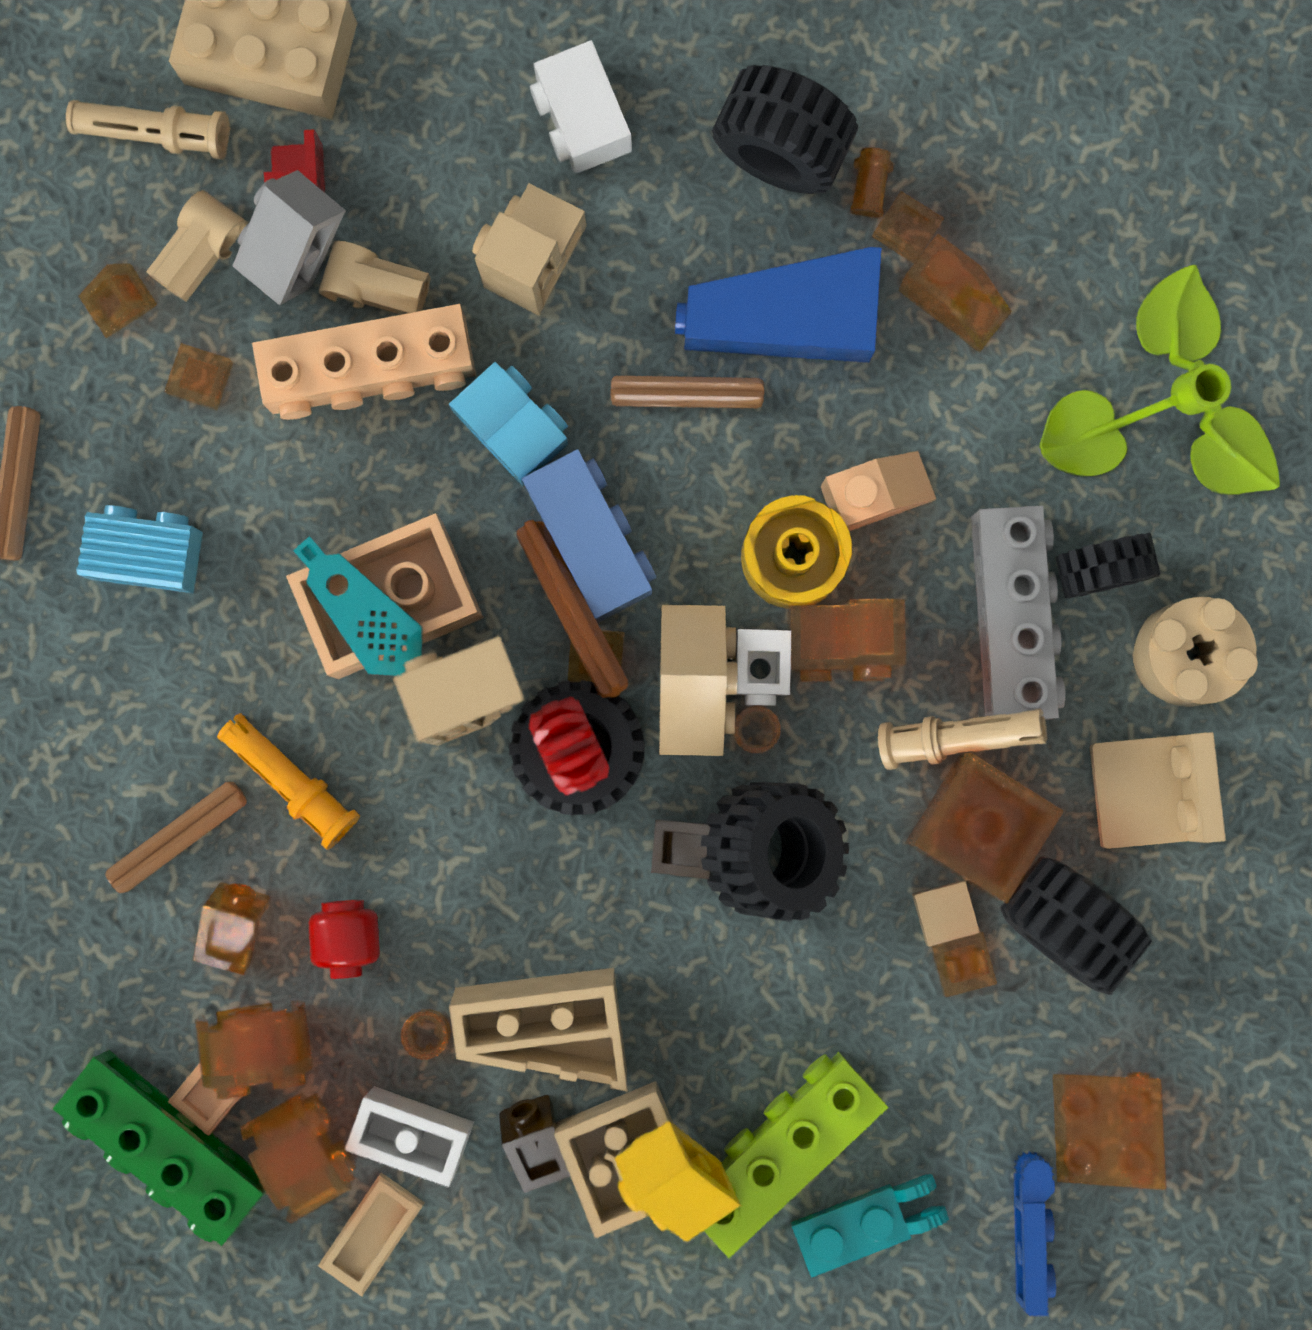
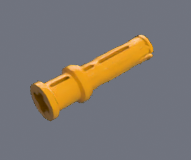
M242 713L235 715L233 718L235 724L229 720L219 731L217 738L234 751L288 802L286 809L289 810L288 814L293 819L301 818L322 838L321 845L326 850L333 848L358 822L361 815L356 810L348 811L327 792L328 784L322 779L313 778L311 780L263 736Z

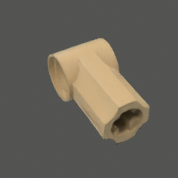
M199 191L185 203L178 217V230L146 272L166 289L187 302L218 259L224 260L231 256L233 252L229 249L248 224V221L206 191Z
M334 241L319 293L335 302L337 297L353 301V307L363 308L364 304L402 315L423 311L431 278L429 273L379 259L374 252L362 246L346 241Z

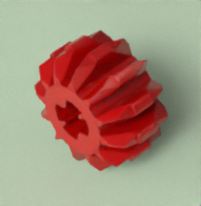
M572 697L559 702L555 700L542 706L541 710L530 715L529 729L547 770L560 792L565 795H570L579 790L583 792L596 786V782L608 777L609 766L579 701Z

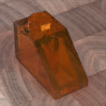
M940 234L934 237L906 273L898 289L901 294L979 353L1012 312L981 265Z

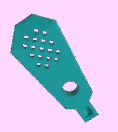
M310 536L293 550L310 569L306 583L367 673L395 676L406 673L404 664L422 656L423 627L341 554L326 555ZM335 575H343L348 581V589L342 595H334L329 589V582ZM371 611H376V615L371 616ZM382 611L387 612L386 617H382ZM360 621H364V626H359ZM371 622H375V627H370ZM382 622L386 623V628H381ZM392 623H397V629L392 628ZM359 632H363V637H359ZM370 632L374 633V638H370ZM381 633H385V639H381ZM392 634H396V639H391ZM407 635V640H402V636ZM369 643L374 644L373 649H369ZM380 644H385L384 650L380 649ZM391 645H395V650H391ZM402 646H407V651H402ZM379 655H384L383 661L379 660ZM390 656H395V661H390Z

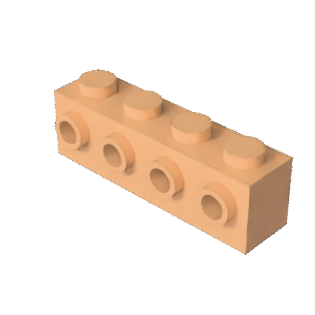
M460 304L252 343L262 403L272 414L280 413V418L286 420L307 417L312 414L311 407L331 404L334 410L356 408L363 404V397L383 394V399L385 400L405 399L415 394L414 388L434 384L435 390L438 391L453 390L463 387L466 384L465 378L476 376L466 318Z

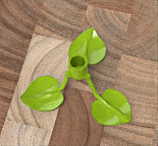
M1196 265L1182 268L1161 280L1143 300L1136 318L1137 335L1142 347L1154 355L1169 354L1171 365L1188 371L1177 377L1173 382L1171 397L1114 420L1113 407L1103 395L1090 390H1079L1070 393L1060 399L1050 411L1039 445L1043 457L1062 472L1082 477L1101 475L1118 466L1126 456L1127 444L1123 435L1118 430L1119 428L1175 406L1179 411L1188 415L1204 412L1199 426L1205 434L1198 437L1192 444L1190 459L1196 477L1206 488L1218 494L1237 495L1270 491L1280 487L1276 458L1261 425L1251 414L1241 408L1232 406L1221 407V404L1228 399L1231 392L1230 378L1227 372L1220 366L1215 364L1204 365V362L1199 360L1216 347L1220 339L1221 321L1216 304L1205 288Z

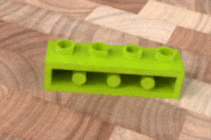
M840 1052L832 1059L824 1054L815 1060L803 1073L802 1076L807 1082L792 1096L787 1091L778 1095L764 1110L763 1114L768 1119L753 1133L748 1128L743 1129L724 1148L728 1156L721 1163L741 1206L711 1225L704 1232L728 1258L737 1252L889 1108Z

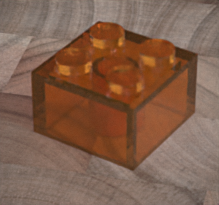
M963 753L958 756L905 843L994 900L1007 904L1064 810L973 753Z

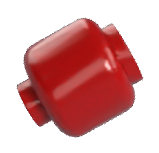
M342 900L321 903V911L314 913L309 919L310 959L312 964L319 968L330 969L331 979L363 976L362 966L376 962L380 955L377 913L370 908H364V900Z

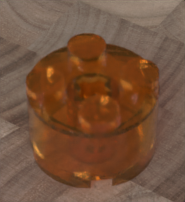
M291 1001L292 1011H286L285 1009L273 1012L272 1003L216 1012L217 1023L208 1025L205 1016L196 1018L195 1027L203 1087L213 1088V1092L217 1094V1099L224 1100L251 1094L250 1085L273 1082V1089H287L306 1084L305 1072L313 1068L305 1001Z
M300 1092L241 1125L243 1141L254 1136L258 1150L249 1154L252 1165L278 1211L289 1205L286 1220L290 1224L351 1190V1181L356 1179L353 1170L357 1166L350 1152L345 1150V1142L340 1140L333 1144L327 1133L329 1131L327 1123L331 1121V1117L318 1093L306 1097L304 1093Z

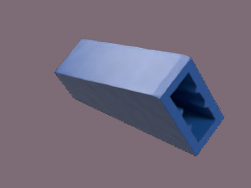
M868 247L689 286L688 302H677L675 334L685 335L684 350L869 363L875 352L881 248Z

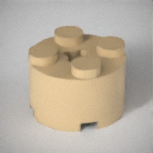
M1192 597L1155 611L1142 625L1133 651L1134 667L1143 686L1161 700L1184 707L1216 703L1233 696L1254 675L1258 665L1256 641L1249 623L1234 608L1232 603L1220 598ZM1194 645H1197L1200 655L1194 660H1190L1187 651L1192 649Z

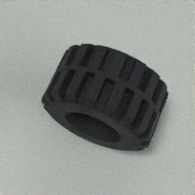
M751 65L739 72L712 129V137L719 146V149L733 163L757 179L792 192L821 194L832 187L858 131V124L856 123L855 115L848 109L849 107L834 93L816 81L779 67Z
M570 680L558 682V685L551 688L545 687L537 692L538 695L532 701H527L521 708L522 713L517 721L514 720L511 732H513L512 743H509V755H512L513 766L511 767L515 777L523 785L522 789L529 797L532 796L541 806L567 815L596 813L621 800L639 777L645 754L642 728L631 706L620 696L602 698L592 681L570 682ZM572 697L580 702L586 717L597 722L605 730L610 744L607 760L609 771L608 777L596 782V786L583 792L579 790L570 795H565L558 790L547 770L529 729L530 715L541 710L542 706L555 700L559 702Z
M750 782V785H739L733 788V796L723 795L716 803L720 811L718 813H710L705 824L711 827L709 835H702L701 847H707V857L701 858L702 869L711 872L707 883L711 891L721 892L718 900L725 906L734 907L735 912L743 915L790 922L791 919L801 921L810 918V911L818 913L827 906L825 898H834L840 889L836 882L838 877H845L847 866L843 865V855L849 854V842H843L842 834L847 830L843 820L835 819L838 809L832 801H824L825 794L821 791L807 788V785L798 783ZM777 828L781 837L782 852L779 864L772 873L768 861V847L771 836Z
M1046 857L1038 858L1000 907L1007 923L1030 944L1089 988L1111 995L1152 943L1145 927L1114 898L1069 866Z

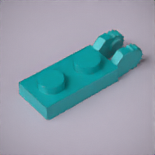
M925 1174L894 1187L888 1184L790 1222L811 1278L911 1239L910 1235L922 1234L946 1223L949 1220V1216L943 1205L928 1207L922 1212L905 1219L898 1205L900 1202H908L934 1191L937 1185L933 1175Z

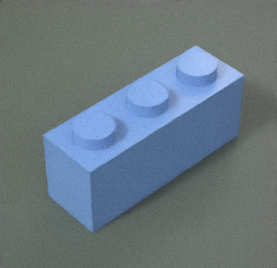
M577 449L521 478L597 623L652 595V588L649 582L657 577L644 552L641 550L633 554L624 536L631 533L632 530L619 505L616 504L609 508L600 490L608 485L594 458L584 462Z

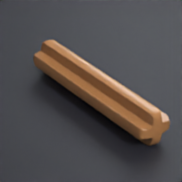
M614 376L611 381V401L615 406L760 408L764 402V382L760 378Z
M13 406L8 410L0 468L1 560H20L23 552L41 417L38 411L29 407Z
M225 782L107 869L105 873L107 880L118 893L130 891L245 806L247 800L244 793L234 782Z

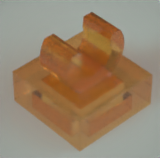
M982 931L978 934L930 946L944 997L997 984Z

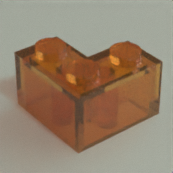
M850 599L845 605L790 606L787 610V630L791 631L790 673H800V682H832V672H853V682L885 681V678H892L893 671L906 665L905 599Z

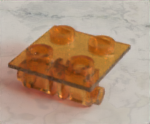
M1144 1072L1127 1073V1077L1053 1074L1057 1182L1166 1190L1162 1078H1150L1149 1073Z

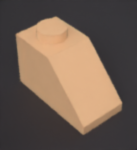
M918 451L868 461L827 476L821 485L827 506L842 517L849 531L936 500Z

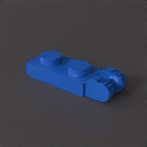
M1028 1151V1153L1022 1152L1021 1156L1018 1155V1160L1014 1161L1016 1165L1013 1167L1016 1169V1172L1013 1173L1016 1301L1029 1316H1048V1298H1054L1056 1294L1055 1271L1052 1264H1047L1046 1242H1053L1054 1218L1051 1209H1045L1044 1202L1055 1192V1181L1052 1179L1054 1173H1052L1053 1168L1049 1166L1050 1163L1047 1160L1044 1161L1042 1156H1037L1036 1152L1031 1153Z

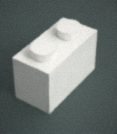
M592 40L534 63L537 83L530 85V90L540 115L542 116L547 113L551 115L556 130L549 132V136L560 162L569 159L574 173L577 174L632 152L631 133Z
M374 1086L362 1100L345 1150L449 1187L457 1173L474 1121Z

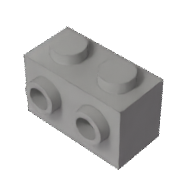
M298 170L277 180L269 179L259 188L254 197L256 208L251 221L244 227L238 237V244L241 246L233 263V267L278 305H282L304 293L312 286L346 211Z

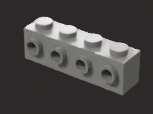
M1043 506L979 509L971 516L985 716L1013 714L1041 708L1045 720L1059 718L1058 708H1063L1065 705V685L1061 676L1056 677L1054 656L1060 655L1061 632L1058 624H1052L1050 603L1056 602L1058 592L1056 575L1053 571L1048 572L1047 551L1052 550L1054 541L1052 522L1050 519L1044 520Z

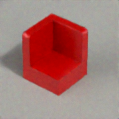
M315 129L304 130V144L281 145L271 148L272 171L264 172V183L269 179L277 180L298 170L325 193L323 144Z

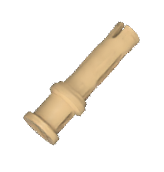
M79 100L70 101L66 110V125L71 134L78 133L121 140L162 144L165 150L174 154H181L183 150L208 152L213 159H224L226 156L230 133V122L226 112L214 111L212 116L186 113L185 109L181 106H171L166 108L164 112L85 103Z
M1041 708L1020 713L942 722L940 718L929 716L923 719V723L893 726L891 722L881 723L878 729L880 756L887 770L898 768L899 763L928 760L933 765L940 764L947 758V755L1020 745L1046 744L1047 742L1046 721Z

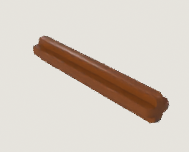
M534 520L524 522V526L517 530L516 537L597 692L602 698L619 696L622 691L628 688V679L544 522H535Z

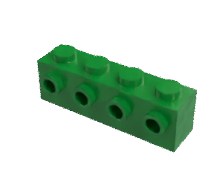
M107 1050L94 1056L53 1107V1110L63 1117L62 1124L65 1129L79 1139H90L105 1151L103 1156L110 1166L124 1174L132 1173L147 1185L145 1188L146 1193L156 1203L166 1208L174 1207L188 1219V1227L199 1238L207 1242L216 1241L222 1246L235 1233L274 1182L213 1133L209 1136L168 1102L170 1098L113 1052Z

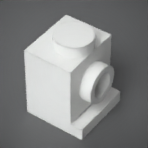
M737 629L736 658L733 659V662H737L736 695H744V705L776 706V696L790 695L791 631ZM755 659H762L769 666V673L764 679H757L750 672V665Z

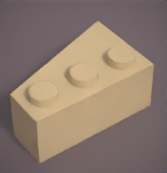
M500 636L445 658L437 657L436 653L420 656L404 664L407 673L393 678L417 741L437 746L489 726L499 719L502 713L510 711L513 705L524 700Z
M614 968L455 988L449 1007L456 1058L458 1060L525 1072L526 1069L560 1075L559 1079L574 1082L577 1079L609 1084L611 1089L627 1091V1066Z

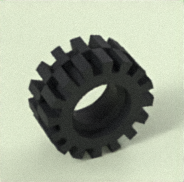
M1150 533L1103 541V543L1084 546V548L1074 549L1055 557L1065 598L1080 597L1120 588L1161 575Z

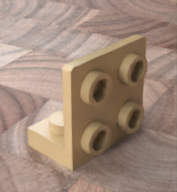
M1213 732L1094 743L1090 746L1100 845L1103 848L1111 849L1186 841L1200 843L1226 841Z

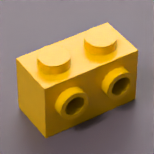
M667 1121L653 1132L638 1137L631 1147L614 1158L623 1179L618 1183V1188L627 1205L634 1212L641 1210L649 1215L660 1230L669 1229L686 1242L741 1206L721 1161L670 1121Z

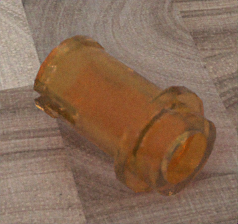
M867 147L862 148L859 157L854 158L853 166L857 169L853 203L850 207L851 214L872 218L883 216L888 173L893 172L895 165L890 161L891 153L881 148Z

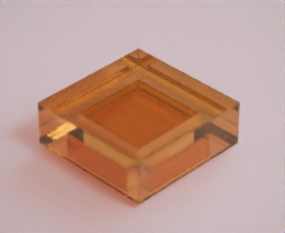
M900 191L873 232L872 238L915 264L940 227L944 217L903 191Z
M180 343L164 392L169 396L217 411L234 362L229 358Z

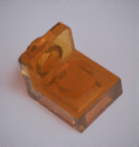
M219 883L202 908L193 961L244 975L251 964L259 920L268 908L270 896L255 892L251 887L244 884Z

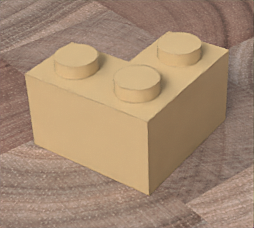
M528 183L521 197L513 196L505 212H499L492 226L485 224L475 240L473 253L476 254L475 262L484 288L539 316L586 228L585 211Z
M662 605L659 755L723 756L724 734H735V702H726V695L737 694V662H727V659L736 658V627H726L725 606Z
M656 1081L557 1122L554 1136L595 1238L647 1217V1214L641 1210L634 1212L623 1199L618 1188V1183L623 1179L614 1158L631 1147L638 1137L653 1132L667 1121L673 1123Z

